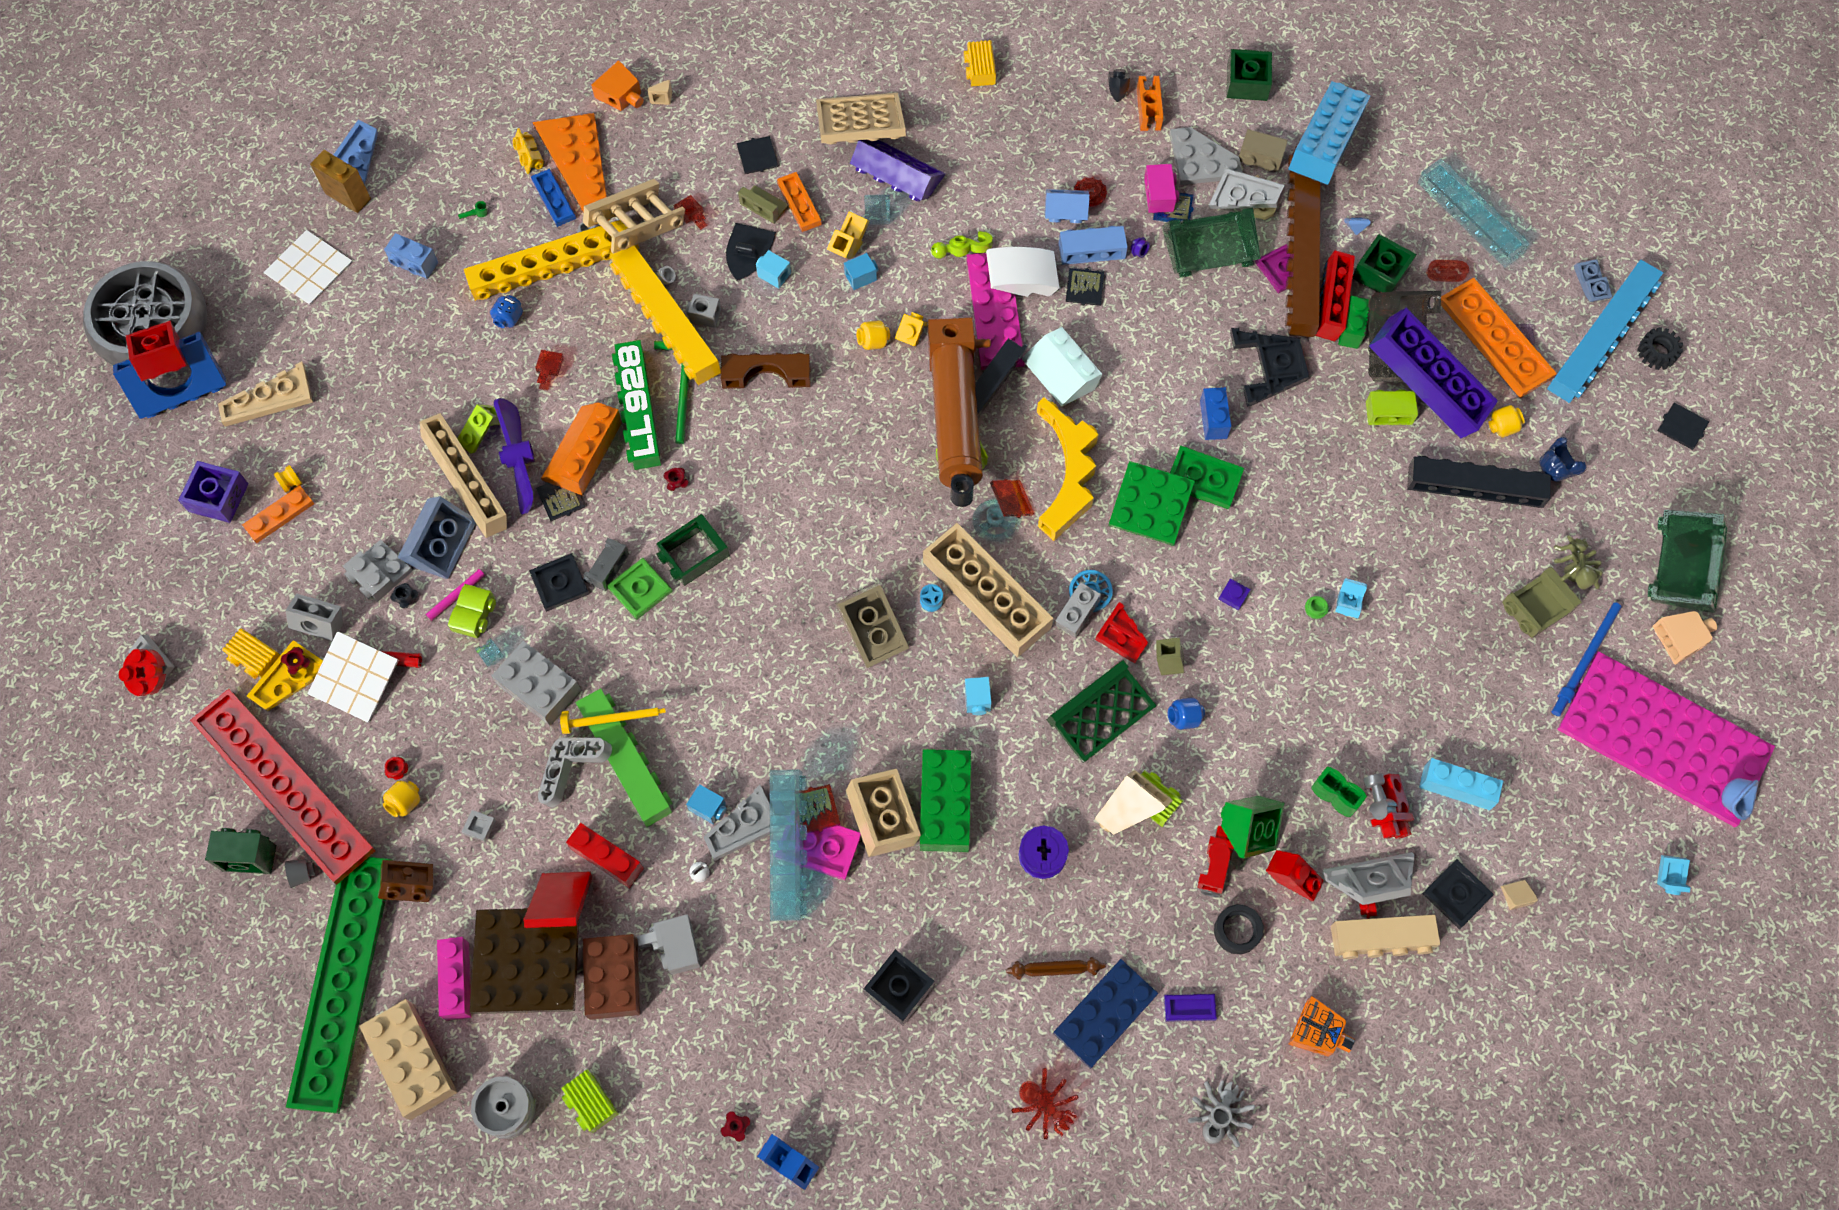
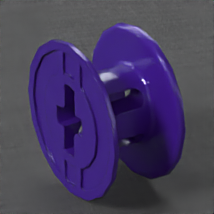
M1045 825L1034 827L1027 831L1021 839L1018 853L1020 864L1025 872L1032 877L1040 879L1052 878L1060 873L1065 866L1069 852L1068 843L1063 834L1054 827ZM1041 844H1045L1046 861L1042 860Z

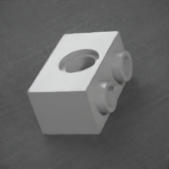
M1080 582L1055 620L1056 626L1076 638L1101 601V594Z
M297 593L286 609L288 628L333 641L337 631L339 632L343 625L341 606Z

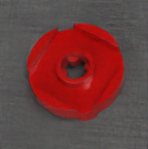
M133 649L126 657L118 676L121 681H124V685L130 693L136 696L153 695L159 692L164 685L166 674H162V666H165V662L162 656L155 650ZM143 668H145V670H144L145 677H143V675H142V670H143Z

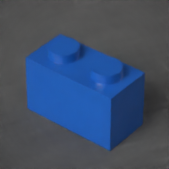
M1226 387L1204 388L1200 398L1205 440L1227 439L1231 429Z

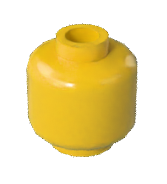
M880 320L863 322L856 332L857 342L865 350L884 348L887 340L890 339V330Z
M1507 405L1493 411L1491 421H1488L1491 432L1493 434L1497 433L1502 438L1520 432L1522 425L1525 424L1521 410L1512 405Z
M411 781L395 782L383 795V807L394 817L407 816L420 803L419 788Z

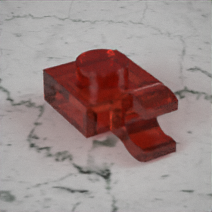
M691 194L673 205L674 210L680 207L685 209L684 221L686 224L693 221L700 230L707 226L704 222L706 218L703 215V207Z
M541 350L535 366L536 372L540 373L537 379V383H540L539 389L548 391L551 375L558 376L564 360L563 353Z

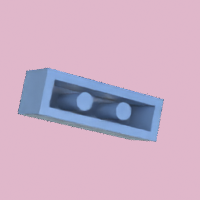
M1124 226L1066 230L1060 232L1058 244L1062 265L1120 260L1126 257L1127 242Z

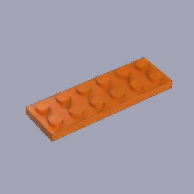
M1475 278L1470 279L1439 298L1438 303L1519 398L1555 378L1557 375L1555 370Z

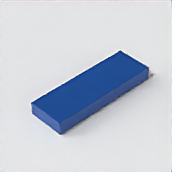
M550 168L531 176L535 188L557 227L576 219Z

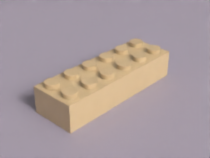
M958 523L923 551V563L1017 658L1052 628L1053 617Z

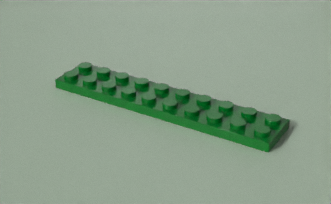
M368 857L335 887L285 1108L340 1114L386 899L378 898L382 860L392 859Z

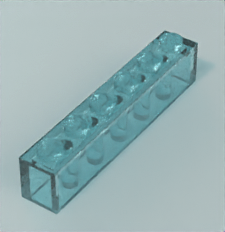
M1439 159L1422 171L1417 183L1504 268L1525 254L1530 245L1526 238L1520 235L1508 221L1497 213L1494 207L1490 206L1478 192L1472 189L1465 179L1461 178L1449 164Z
M799 769L770 770V921H804V915L808 914L807 900H803V890H807L808 887L807 875H803V865H807V850H803V840H807V826L803 825V815L807 814V802L803 800V790L807 789V778Z

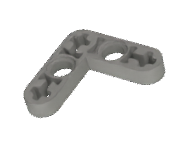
M601 738L557 739L551 748L538 793L540 803L551 808L556 807L563 798L572 762H605L612 753L611 744ZM585 745V749L582 752V754L578 755V751L581 748V746ZM560 767L558 776L554 778L555 771Z

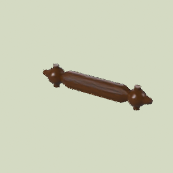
M1090 957V960L1087 962L1082 960L1033 962L1025 966L1016 961L1012 967L1005 970L1006 973L1013 975L1018 980L1024 975L1031 977L1082 974L1086 971L1095 976L1101 969L1106 968V964L1099 962L1094 957Z

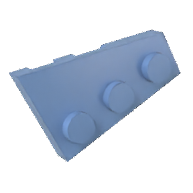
M358 120L333 155L356 168L365 185L378 132L376 128Z

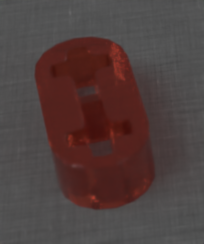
M1437 259L1430 262L1426 274L1433 281L1462 282L1469 273V266L1460 260Z

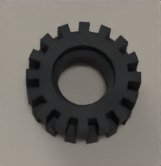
M1658 327L1656 330L1651 329L1650 332L1646 333L1637 348V352H1640L1639 358L1644 357L1642 360L1644 364L1649 362L1648 367L1652 368L1655 365L1656 370H1659L1661 367L1664 370L1668 366L1669 368L1673 366L1683 352V349H1681L1683 342L1678 343L1681 338L1679 336L1675 338L1674 335L1676 333L1674 331L1670 334L1668 333V328L1662 331V327ZM1653 344L1663 345L1668 353L1662 354L1657 352Z

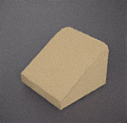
M670 80L648 88L651 104H671L672 88Z
M1525 880L1501 886L1510 910L1532 905L1538 901Z

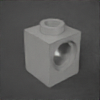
M694 294L692 301L688 302L686 307V314L689 315L690 323L716 328L721 312L719 299Z

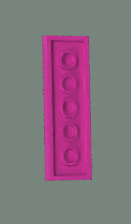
M987 253L968 254L966 260L977 339L991 340L990 348H978L981 370H985L1008 338L1022 347L1016 297L1013 293L991 288ZM1021 359L1016 367H1023L1025 362Z

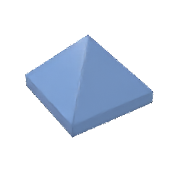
M1367 218L1344 219V222L1355 235H1358L1370 225V220Z

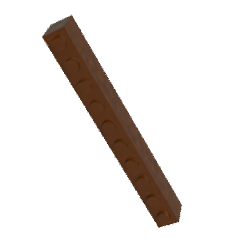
M1294 152L1293 154L1289 155L1288 167L1290 166ZM1289 171L1288 184H1291V188L1288 190L1287 201H1291V206H1288L1287 219H1290V223L1287 226V236H1290V241L1287 242L1286 253L1290 254V259H1287L1286 272L1290 273L1286 279V290H1289V295L1286 296L1285 307L1289 308V313L1286 314L1285 326H1288V335L1315 337L1319 327L1320 182Z

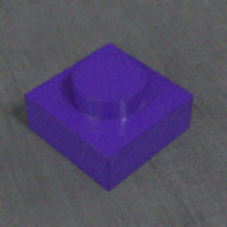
M1230 578L1218 600L1239 611L1251 589Z

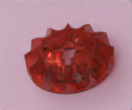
M1084 176L1082 180H1077L1073 190L1087 191V188H1094V193L1092 191L1089 192V207L1097 206L1105 200L1107 190L1106 185L1102 183L1101 179L1096 180L1094 176L1091 178Z

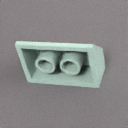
M1063 327L1046 334L1022 358L1061 406L1095 390L1102 376V373Z

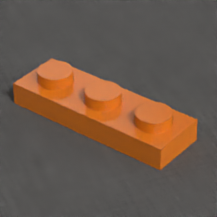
M797 172L778 178L777 184L801 231L805 232L822 225L821 219Z
M299 485L243 523L242 526L257 544L313 506L314 502Z

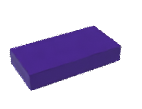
M1215 994L1164 995L1165 1022L1217 1020Z

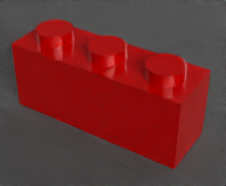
M581 822L566 841V844L572 851L629 889L644 870L640 861Z

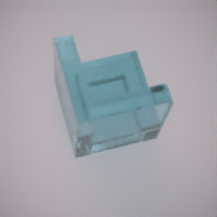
M865 195V219L869 220V224H890V195Z

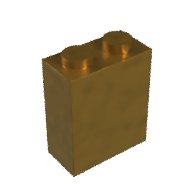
M323 150L310 163L325 194L358 214L371 200L358 170L326 150Z

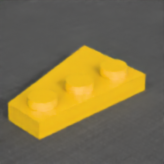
M293 640L248 693L247 697L268 712L311 684L323 660ZM295 647H300L303 649L305 658L310 660V665L307 668L303 667L298 670L297 674L291 675L288 673L286 664L281 662V656Z

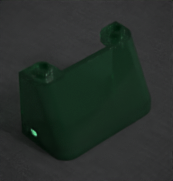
M1253 207L1242 209V212H1229L1223 215L1192 220L1185 219L1181 222L1180 219L1172 220L1162 225L1163 236L1174 274H1179V278L1192 276V272L1237 264H1241L1242 268L1255 265L1254 261L1261 259Z
M1664 510L1663 517L1658 519V530L1662 531L1663 540L1657 579L1654 580L1653 584L1649 583L1648 597H1651V601L1655 603L1715 613L1728 531L1725 515Z

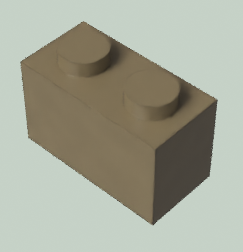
M1247 129L1239 154L1240 162L1246 165L1262 167L1267 171L1278 172L1288 140Z

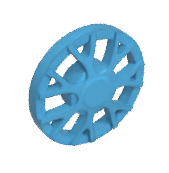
M1085 570L1078 573L1070 583L1069 596H1072L1073 589H1076L1079 585L1077 580L1082 577L1086 581V586L1108 596L1106 601L1101 600L1098 607L1093 612L1104 609L1112 598L1113 589L1110 580L1103 573L1096 570ZM1090 575L1098 576L1096 583L1089 581ZM1105 581L1108 587L1100 590L1099 584Z

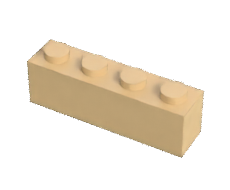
M1435 915L1335 921L1331 925L1335 956L1343 955V959L1358 958V954H1368L1369 958L1383 956V953L1392 952L1393 956L1407 955L1408 951L1416 950L1418 954L1433 953V949L1440 945Z

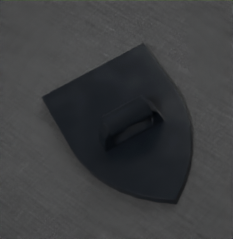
M735 223L726 248V261L736 281L748 277L757 270L756 263L761 256H764L768 250L770 251L776 232Z

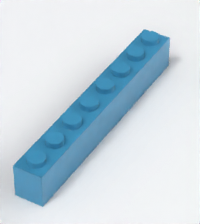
M1640 259L1552 380L1547 390L1568 403L1574 397L1579 399L1586 389L1583 386L1585 381L1590 384L1597 374L1594 370L1595 367H1602L1608 358L1605 355L1606 352L1612 353L1619 343L1616 338L1618 336L1623 338L1630 328L1626 324L1629 321L1633 323L1640 314V311L1637 310L1639 306L1644 308L1651 299L1648 295L1649 292L1655 293L1662 282L1659 281V278L1663 274L1662 271Z

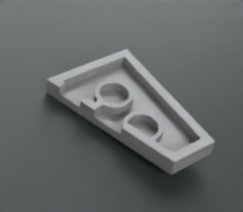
M1225 169L1209 207L1210 209L1277 208L1286 188L1283 184Z
M761 785L754 789V792L746 800L739 803L738 807L731 814L724 817L703 837L714 861L781 829Z

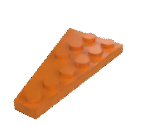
M590 113L532 122L582 212L584 213L585 205L606 198L595 114Z

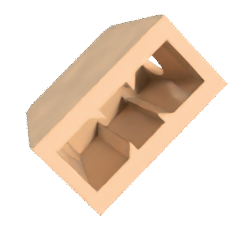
M1692 611L1663 617L1653 625V628L1676 665L1709 644L1713 640L1710 633L1717 630V624L1712 618L1702 620L1698 612Z

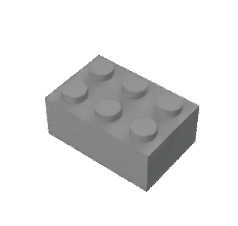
M522 641L491 675L501 689L549 726L581 692L576 680L525 641Z

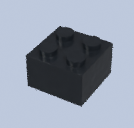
M895 949L863 988L865 996L904 1026L935 987V981Z

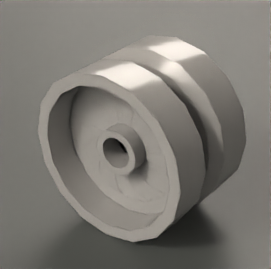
M494 1077L485 1081L476 1090L471 1102V1114L474 1123L481 1131L499 1139H512L521 1135L531 1125L535 1116L536 1103L531 1091L519 1081L509 1077ZM505 1103V1104H506V1108H505L504 1111H502V1110H503L502 1105Z

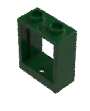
M703 514L695 517L656 543L658 549L657 557L663 565L666 563L671 568L669 572L676 582L680 580L684 586L730 556L727 545ZM700 532L715 552L683 572L669 552Z

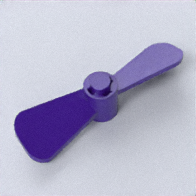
M498 398L494 400V407L507 444L502 446L503 451L499 452L502 465L506 464L507 468H514L520 513L523 515L529 512L533 504V490L525 464L535 462L530 440L522 441L519 410L512 402L504 398Z

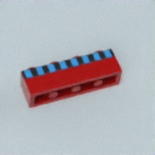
M1334 250L1324 265L1319 301V327L1315 335L1317 337L1336 341L1346 329L1355 261L1354 255Z

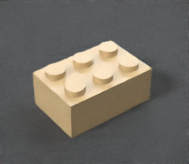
M893 769L852 779L846 789V793L868 857L914 846L921 834L898 770Z

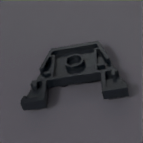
M1231 328L1230 336L1233 349L1256 347L1265 382L1244 385L1243 392L1247 407L1308 380L1309 374L1300 338L1276 334L1268 336L1258 334L1257 331L1250 333L1239 331L1240 328Z

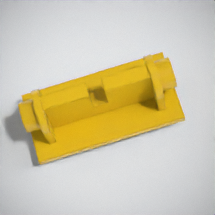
M517 128L516 136L513 138V147L518 151L520 164L524 166L526 173L529 174L531 168L541 169L544 161L539 151H533L537 150L533 136L528 132L522 134L520 128Z

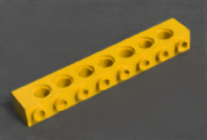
M621 220L611 222L619 232L628 229ZM598 226L464 268L463 270L474 300H485L492 295L507 293L511 289L520 286H529L533 282L548 280L561 273H570L574 269L583 266L589 267L602 260H611L612 237L602 226Z

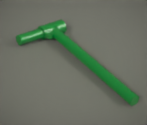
M654 341V350H673L672 348L668 349L663 341ZM683 363L681 364L676 444H684L689 378L684 371L685 366Z

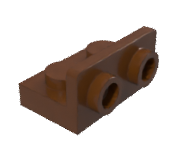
M382 860L381 881L378 892L379 899L429 902L433 889V864Z

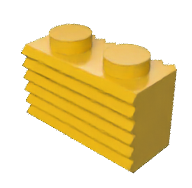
M969 41L967 43V50L963 52L964 63H968V67H966V80L970 79L971 87L995 85L996 70L992 41H973L972 43Z
M242 628L223 647V651L228 655L226 660L237 668L240 664L246 668L244 672L255 680L257 677L262 678L280 656L277 651Z

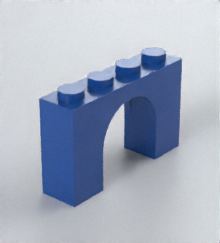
M201 332L179 339L180 350L191 368L190 377L180 386L164 388L155 385L149 379L141 381L129 359L113 365V375L139 419L145 417L152 418L158 415L160 411L175 409L183 402L188 400L195 401L201 398L203 394L218 392L226 386L225 376Z

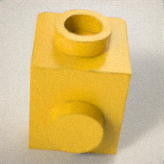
M911 312V315L904 314L895 339L916 347L924 326H927L928 322L923 321L924 316Z

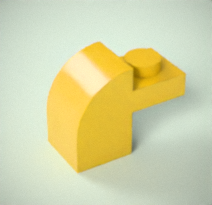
M849 211L841 230L835 229L827 250L844 258L852 259L863 243L861 240L869 220Z

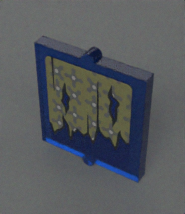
M1179 192V202L1175 203L1174 212L1154 213L1153 220L1190 225L1191 212L1194 210L1192 207L1193 194Z

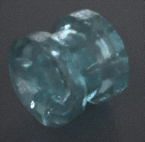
M491 638L486 641L484 646L475 648L488 668L492 666L495 660L504 658Z

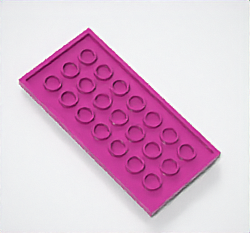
M1599 651L1595 654L1557 728L1560 732L1733 827H1737L1741 820L1735 817L1722 804L1721 795L1725 786L1736 778L1759 781L1775 748L1774 745Z

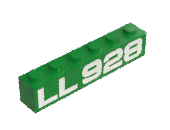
M641 340L614 344L615 353H612L613 365L618 367V372H614L616 384L621 386V391H617L619 404L624 406V410L620 411L622 423L627 426V430H623L625 443H629L630 449L626 450L628 463H633L635 470L662 466Z

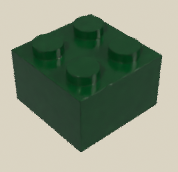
M1231 49L1227 63L1226 98L1267 101L1272 86V52Z
M1378 234L1357 264L1352 278L1390 299L1410 270L1417 254Z
M221 828V831H211L205 861L222 872L271 874L277 845L271 842L269 837L263 836L259 830L246 829L244 833L237 832V830L231 828Z

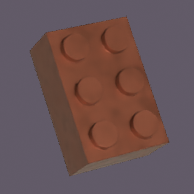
M626 934L584 938L585 1016L589 1020L640 1015L638 940L635 935Z

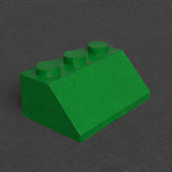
M1262 796L1225 802L1221 811V827L1240 858H1248L1277 849L1284 802Z

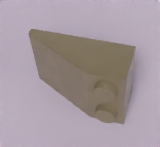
M876 583L835 602L866 668L909 649L880 584Z

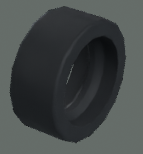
M1235 904L1227 907L1219 914L1214 924V935L1217 943L1231 954L1242 955L1250 952L1260 943L1263 937L1264 925L1261 917L1254 909L1246 905ZM1234 915H1241L1251 922L1253 935L1247 943L1236 944L1226 937L1224 924L1228 918Z

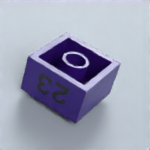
M197 461L178 501L190 513L231 523L249 483L239 471Z

